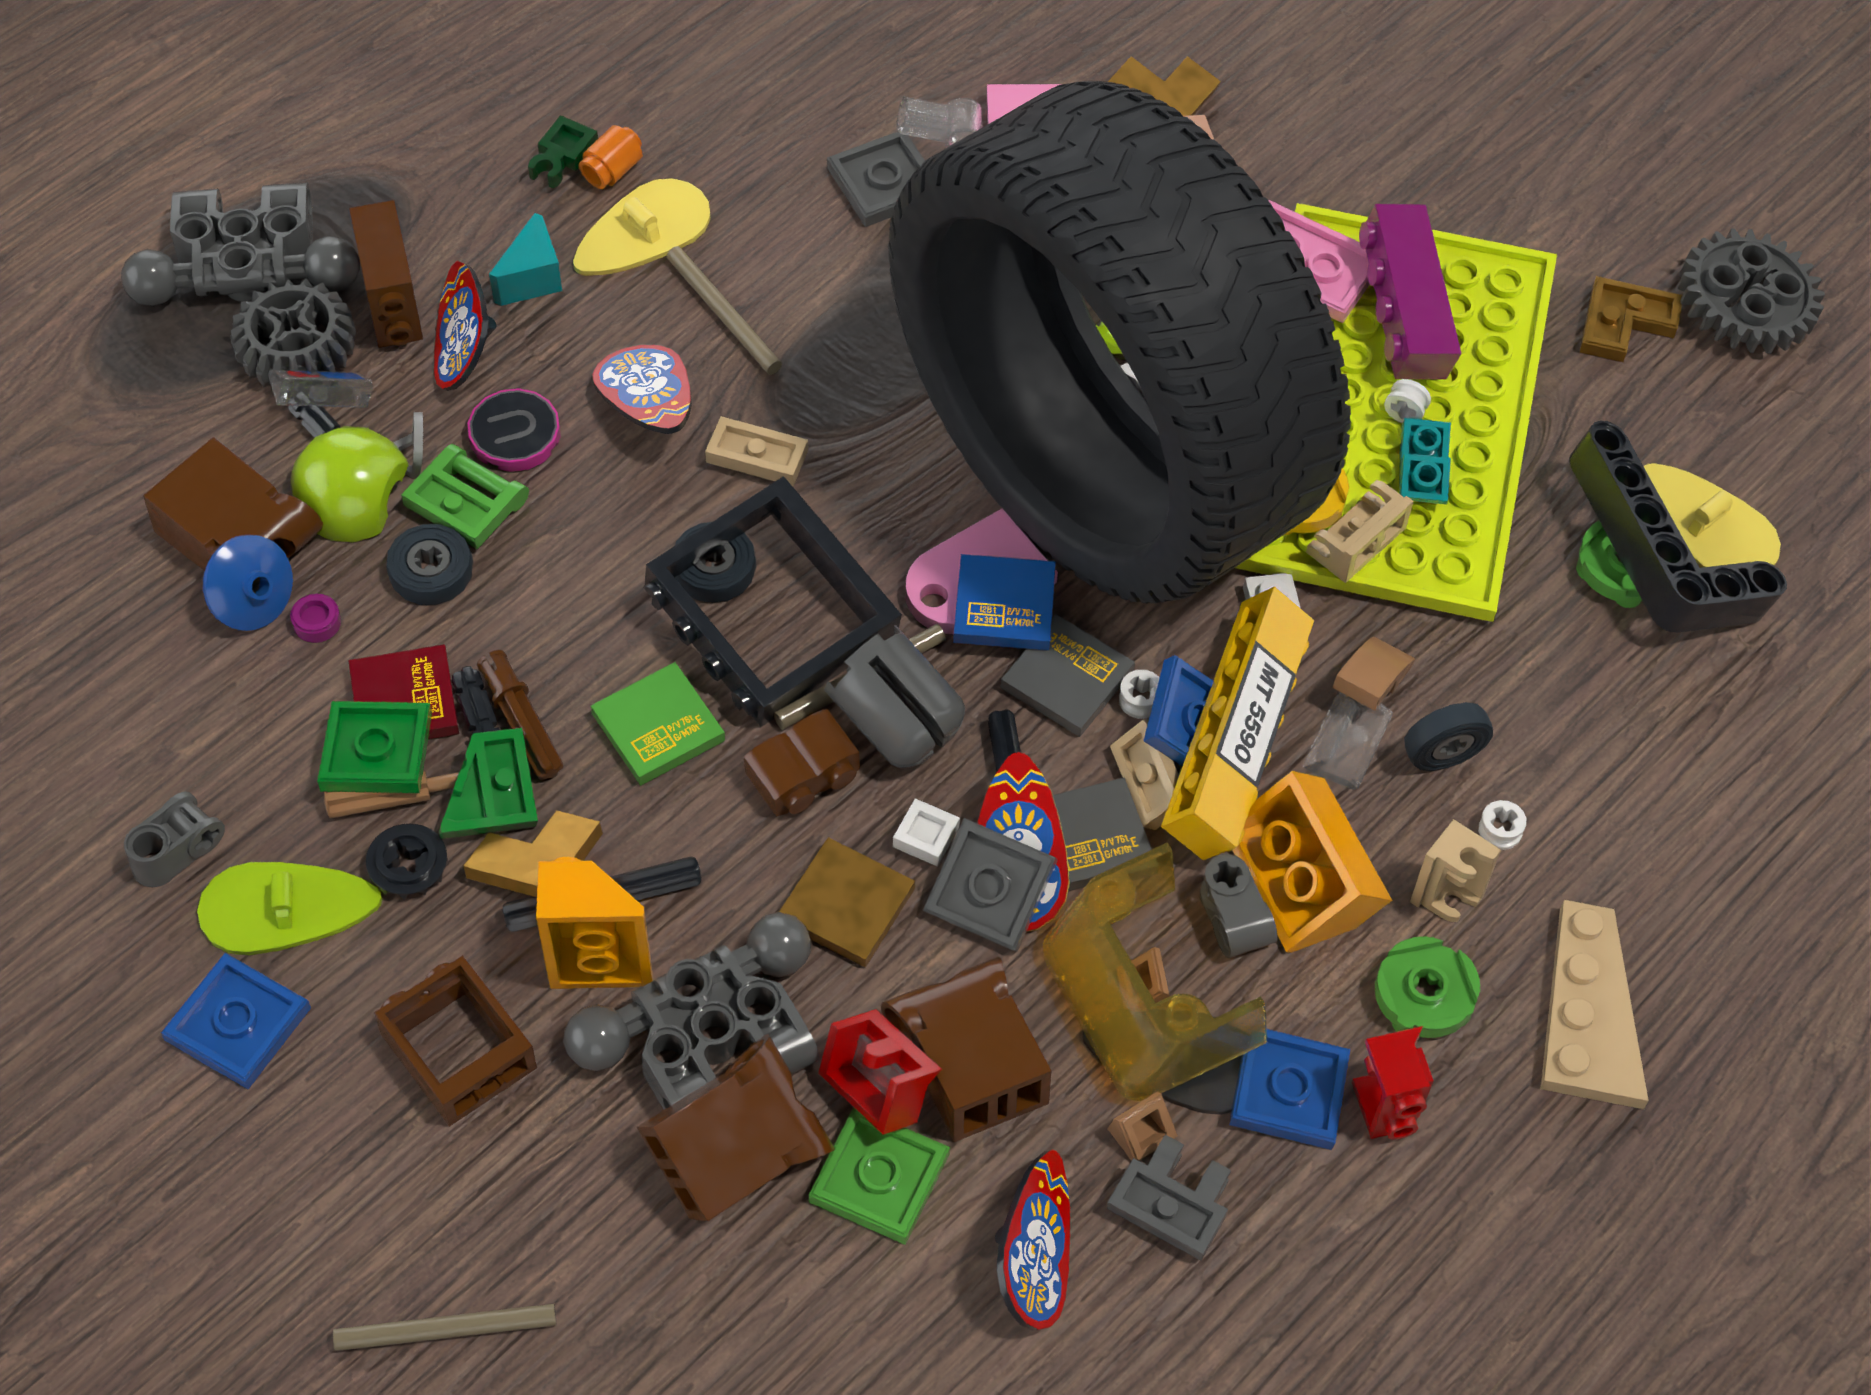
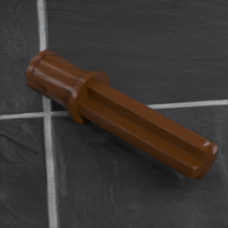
M503 650L489 652L497 667L496 670L490 665L486 656H482L477 662V668L482 673L493 693L491 699L493 706L496 709L502 710L511 729L522 728L527 759L536 776L541 780L556 777L563 768V762L527 697L529 693L527 684L519 682Z

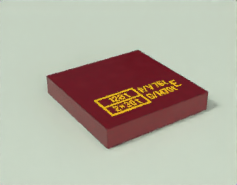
M445 644L348 660L354 702L430 703L432 718L428 739L459 734Z

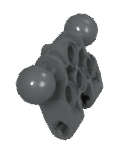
M308 182L263 185L261 205L258 209L253 211L234 209L225 213L223 212L222 197L218 188L176 191L172 193L170 233L179 263L175 264L169 256L161 251L145 249L132 254L125 261L121 271V282L123 289L131 299L139 304L153 307L167 302L175 295L177 288L194 287L198 297L209 296L211 291H219L220 295H228L236 301L252 300L253 290L261 293L267 292L269 282L275 287L285 286L287 278L289 280L307 278L313 286L324 283L329 292H339L347 289L356 281L360 271V259L353 245L343 238L328 235L313 242L312 201Z
M777 912L764 915L752 927L747 936L746 945L732 952L725 945H721L704 956L676 962L670 967L668 973L654 979V981L643 987L640 986L632 990V1003L616 1011L613 1008L598 1004L581 1008L570 1018L564 1030L563 1043L568 1056L584 1069L596 1072L610 1069L624 1057L629 1047L630 1038L647 1030L649 1035L642 1053L643 1076L664 1110L715 1079L716 1076L710 1065L726 1062L733 1056L736 1050L748 1049L753 1043L767 1034L770 1035L791 1074L817 1062L820 1057L816 1043L781 983L753 976L760 971L763 974L778 978L796 973L806 963L811 954L812 941L806 926L797 917L786 913ZM693 985L699 988L701 992L695 996L686 997L679 994L677 990L682 986ZM761 1003L769 1006L772 1011L765 1015H755L747 1008L753 1004ZM709 1027H719L727 1034L722 1038L710 1039L701 1032ZM672 1050L677 1052L681 1058L672 1063H663L657 1060L655 1056L662 1051Z

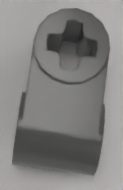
M184 791L174 795L162 808L141 824L132 828L125 837L124 849L134 878L143 886L152 888L167 884L192 862L217 846L224 835L225 825L218 818H210L197 806V799L190 792ZM150 853H158L153 857L144 858V856Z
M1230 854L1218 855L1211 859L1206 866L1205 881L1202 883L1200 890V900L1213 926L1218 945L1225 957L1231 958L1275 943L1278 935L1273 915L1268 905L1262 899L1246 863L1239 857Z

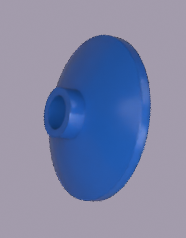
M258 535L236 536L223 543L209 559L203 577V593L210 612L222 624L242 631L260 629L273 622L285 609L293 586L292 568L284 551L270 539ZM259 577L260 585L258 590L254 593L252 590L253 581Z

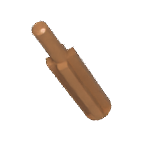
M424 771L420 793L324 792L325 808L331 819L430 800L431 792L453 789L459 772L427 778Z

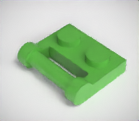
M450 444L413 481L401 496L405 507L434 524L454 529L466 540L467 544L478 549L512 511H518L525 504L529 495V488L516 480L511 482L505 480L468 458L466 451L455 444ZM459 473L497 497L492 500L452 475Z

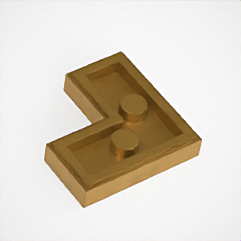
M1131 56L1108 82L1123 84L1129 88L1141 90L1152 95L1156 100H1161L1170 107H1174L1183 116L1196 114L1216 91L1221 81L1188 56L1166 81H1163Z
M1596 276L1579 353L1624 362L1631 329L1674 338L1678 329L1682 308L1680 300L1683 295Z
M556 811L532 844L488 833L463 866L466 878L537 897L539 861H554L560 857H574L584 861L603 834L600 821Z

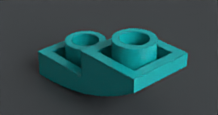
M1404 418L1400 449V495L1403 497L1407 496L1415 502L1447 505L1451 458H1449L1451 422Z

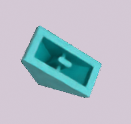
M533 214L489 273L494 303L503 306L562 291L559 262L542 215Z

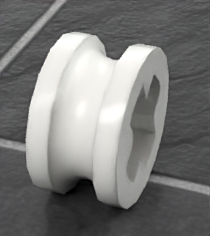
M1408 379L1397 380L1393 384L1390 394L1385 399L1384 407L1390 417L1403 423L1404 418L1422 419L1425 410L1430 405L1431 396L1428 390L1418 382Z
M1148 670L1129 672L1123 678L1120 686L1119 704L1122 710L1129 716L1137 719L1149 718L1160 677ZM1137 689L1140 693L1149 691L1150 698L1146 700L1142 695L1134 698L1133 690Z
M1494 801L1485 807L1479 822L1478 832L1482 838L1499 849H1511L1520 842L1523 836V831L1526 827V816L1518 805L1510 801ZM1495 818H1500L1502 823L1508 820L1512 824L1510 831H1505L1503 826L1498 829L1493 826Z

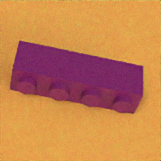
M1375 204L1367 221L1361 224L1359 241L1361 248L1366 249L1369 262L1367 271L1368 282L1375 289L1377 298L1376 317L1378 322L1383 324L1386 337L1384 344L1385 357L1387 361H1391L1395 379H1447L1461 356V349L1427 207L1424 204Z

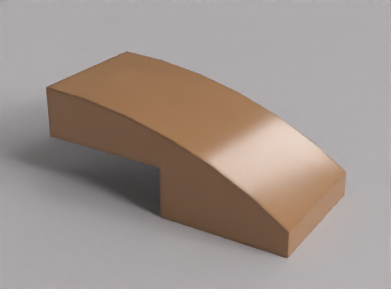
M1373 636L1343 666L1337 674L1332 688L1375 711L1389 692L1393 693L1414 665L1415 658Z

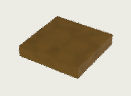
M828 837L779 912L797 917L806 926L812 941L866 968L914 892L915 880Z

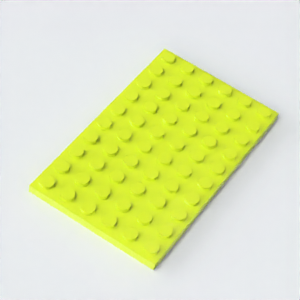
M1299 203L1296 204L1295 209L1296 213L1360 242L1359 232L1361 224L1368 219L1366 216ZM1432 230L1461 349V356L1447 379L1408 380L1420 383L1430 393L1431 402L1425 410L1422 420L1451 422L1449 443L1451 464L1447 505L1414 501L1406 529L1346 583L1306 553L1308 544L1313 540H1317L1314 537L1317 532H1293L1289 535H1282L1235 568L1266 575L1287 573L1292 575L1294 581L1493 622L1498 607L1557 254ZM1371 285L1368 286L1343 323L1331 318L1335 327V331L1332 332L1333 339L1339 340L1345 366L1340 368L1341 374H1347L1350 399L1345 404L1351 408V427L1347 432L1350 435V440L1347 445L1348 452L1344 458L1345 463L1343 466L1348 478L1349 491L1341 518L1360 502L1363 495L1368 491L1379 496L1384 501L1380 495L1370 489V485L1376 480L1386 483L1399 493L1400 449L1403 423L1389 416L1385 410L1384 402L1390 394L1393 384L1397 380L1402 379H1395L1391 361H1387L1385 357L1384 344L1386 337L1383 324L1379 323L1376 317L1377 298L1374 286Z

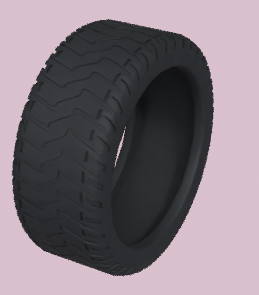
M1081 81L1061 84L1041 93L925 160L912 174L894 206L893 217L890 222L891 227L889 228L890 241L888 243L892 291L895 296V306L908 349L937 414L972 471L1021 530H1024L1045 553L1049 552L1054 561L1068 571L1073 570L1075 576L1091 586L1097 585L1100 591L1107 592L1115 597L1120 596L1123 600L1153 604L1185 599L1203 590L1255 553L1308 519L1325 502L1344 466V458L1347 455V445L1350 440V435L1347 432L1351 427V408L1345 404L1350 399L1347 374H1341L1340 368L1345 366L1339 340L1333 339L1332 332L1335 331V327L1331 320L1330 312L1326 303L1322 304L1320 301L1322 293L1311 269L1305 267L1304 256L1300 248H1298L1291 233L1285 230L1284 223L1266 197L1262 196L1259 187L1252 181L1245 170L1237 165L1234 158L1191 119L1183 117L1174 107H1170L1161 100H1156L1152 95L1135 88H1129L1123 84L1104 81ZM1083 297L1112 334L1137 378L1144 397L1113 357L1093 322Z

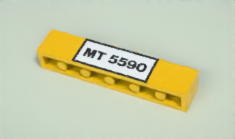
M1275 586L1241 603L1214 682L1161 824L1164 830L1202 860L1224 852H1230L1237 848L1245 834V822L1251 806L1257 799L1259 782L1264 768L1271 758L1270 750L1277 730L1284 720L1283 712L1288 697L1297 681L1296 673L1301 658L1309 646L1308 638L1314 620Z

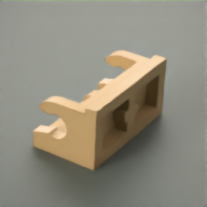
M1376 480L1370 485V489L1380 495L1384 501L1379 496L1368 491L1363 495L1362 500L1327 531L1321 529L1314 535L1317 540H1313L1307 546V554L1345 583L1407 527L1414 501L1407 496L1403 497L1382 481Z
M1453 819L1425 855L1410 903L1416 907L1423 905L1444 920L1458 922L1461 914L1455 908L1449 907L1445 903L1444 898L1454 895L1459 897L1462 902L1476 907L1484 897L1501 849Z

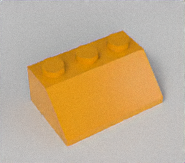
M1291 771L1256 799L1251 806L1244 825V837L1237 848L1232 851L1235 856L1242 859L1249 867L1259 893L1273 915L1278 938L1286 952L1293 953L1354 930L1393 901L1325 778Z
M560 857L554 861H539L536 920L550 989L643 987L653 981V972L644 906L593 861H581L574 857Z

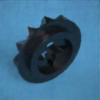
M400 824L386 829L373 840L366 855V868L371 882H374L384 895L390 892L398 894L404 900L408 894L420 892L426 895L431 885L435 882H442L444 869L448 865L447 850L443 840L440 839L436 832L419 824ZM401 849L404 855L407 854L411 860L416 859L415 873L407 871L404 866L398 867L400 865L398 850Z

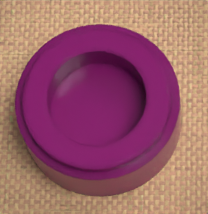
M306 595L300 598L291 609L290 618L296 635L304 641L311 643L326 641L332 638L341 626L338 606L327 595Z

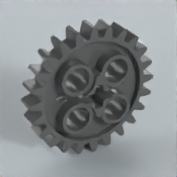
M1734 228L1730 229L1726 238L1716 231L1711 240L1703 237L1697 248L1692 247L1679 272L1681 279L1677 285V289L1684 291L1680 300L1681 304L1692 305L1688 317H1702L1703 321L1699 327L1701 331L1712 327L1716 330L1714 335L1715 341H1719L1724 336L1731 338V348L1735 349L1740 342H1744L1749 353H1754L1757 345L1761 344L1768 354L1772 353L1776 344L1786 351L1792 341L1800 344L1806 334L1810 335L1824 308L1820 303L1825 296V292L1817 289L1822 281L1821 278L1809 276L1814 265L1811 263L1800 264L1798 262L1802 252L1787 253L1785 251L1787 242L1782 241L1775 246L1771 244V235L1768 233L1764 235L1762 240H1758L1752 229H1748L1745 237H1740Z

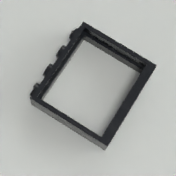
M784 476L646 564L645 585L643 588L652 598L651 605L657 610L664 609L673 620V628L680 640L687 646L693 644L702 655V663L708 674L714 680H722L732 692L731 697L737 709L740 711L743 708L748 715L754 718L760 727L773 720L776 711L822 687L828 681L847 670L848 665L845 661L872 637L879 634L884 641L894 635V625L899 628L902 616L899 610ZM772 515L863 624L769 688H766L675 577Z

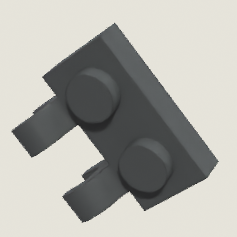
M1165 1135L1148 1165L1135 1158L1132 1159L1110 1197L1107 1209L1202 1261L1227 1216L1228 1209L1216 1202L1229 1182L1227 1178L1231 1170L1212 1160L1195 1191L1170 1178L1182 1157L1180 1152L1184 1144Z

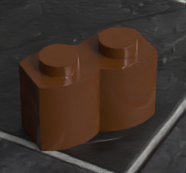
M825 709L804 718L786 733L771 737L750 750L744 756L745 773L776 817L789 812L797 814L808 808L813 803L815 795L819 792L831 788L838 790L851 783L860 769V753L829 710Z

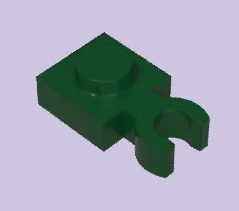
M560 115L538 142L539 154L529 161L530 179L535 180L541 172L549 171L547 175L549 187H557L563 180L562 170L565 167L577 171L579 163L583 160V153L598 139L597 130Z

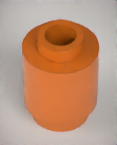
M613 125L583 153V160L579 163V169L585 179L596 188L604 189L607 185L613 186L643 157L641 150L642 142L632 129Z

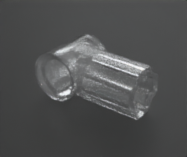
M903 97L899 105L896 121L897 133L945 142L946 148L983 128L980 104L969 98L954 99L945 105Z

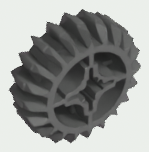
M287 278L285 286L276 288L269 282L268 292L261 293L253 290V302H241L240 313L233 315V329L231 330L230 339L234 348L235 358L240 363V366L244 368L249 378H257L263 388L273 382L280 392L287 385H293L298 391L301 389L302 384L309 382L318 388L319 378L288 377L278 370L335 372V368H346L347 356L353 355L356 329L351 310L347 307L346 303L342 302V298L339 297L337 291L329 293L324 283L312 288L307 279L300 285H293ZM319 324L327 328L324 333L317 331ZM263 337L271 341L267 347L260 343Z

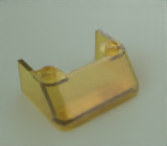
M1168 842L1092 878L1046 934L1043 941L1046 965L1112 1083L1123 1097L1133 1101H1143L1157 1091L1163 1093L1267 1043L1266 1004L1261 996L1214 1019L1206 1005L1199 998L1190 994H1175L1156 1003L1111 927V924L1126 918L1133 910L1176 891L1173 853Z

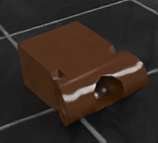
M214 437L143 495L154 532L204 571L212 554L223 543L236 536L258 535L268 538L276 543L289 558L318 534L323 527V522L314 509L294 496L278 493L269 481ZM259 577L253 581L252 590L260 584Z
M999 956L960 971L944 983L919 987L881 1003L883 1016L942 1068L927 1088L953 1142L1049 1104L1052 1071L1015 1001L1008 994L1005 971Z
M769 1034L761 1037L746 1049L728 1068L725 1074L716 1077L637 1126L638 1131L689 1219L701 1221L711 1220L786 1171L791 1165L812 1160L836 1150L815 1113L796 1099L792 1074Z

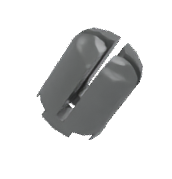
M894 625V635L884 641L877 634L856 650L845 661L848 665L847 674L835 688L828 681L824 689L886 760L900 768L923 764L934 755L932 749L935 747V743L940 747H944L958 732L965 715L963 699L896 625Z

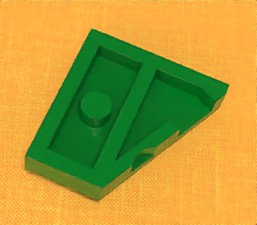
M522 728L473 733L440 826V839L536 827L538 817Z

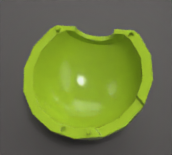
M343 426L316 436L299 454L291 474L292 496L305 502L320 516L323 522L322 530L318 533L320 536L330 541L357 542L380 534L388 518L387 504L391 489L397 481L402 482L408 468V461L397 446L388 438L366 427Z

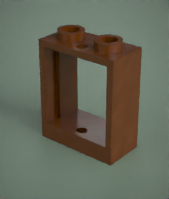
M394 200L349 208L378 347L399 346L423 340L413 284Z
M463 955L451 963H443L436 966L428 973L424 981L408 991H400L391 995L382 1004L381 1008L374 1012L382 1037L449 1127L537 1069L533 1046ZM465 995L501 1041V1044L440 1084L403 1034Z

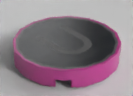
M519 388L500 390L485 397L472 410L467 423L470 446L477 458L487 465V461L493 465H498V470L508 472L529 470L544 463L552 455L551 450L555 447L556 443L558 445L561 438L558 412L551 402L537 392Z

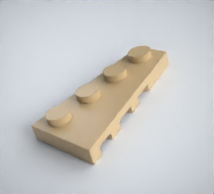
M1564 900L1559 913L1540 1089L1644 1109L1649 1100L1615 911L1611 908Z

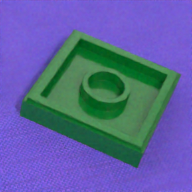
M332 701L317 780L320 792L420 793L432 718L430 703Z

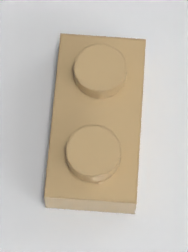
M721 416L705 451L706 463L772 481H777L784 476L794 486L808 453V440Z
M1143 719L1112 743L1110 748L1122 777H1125L1143 827L1157 830L1163 822L1179 774L1173 760L1144 742L1149 720Z

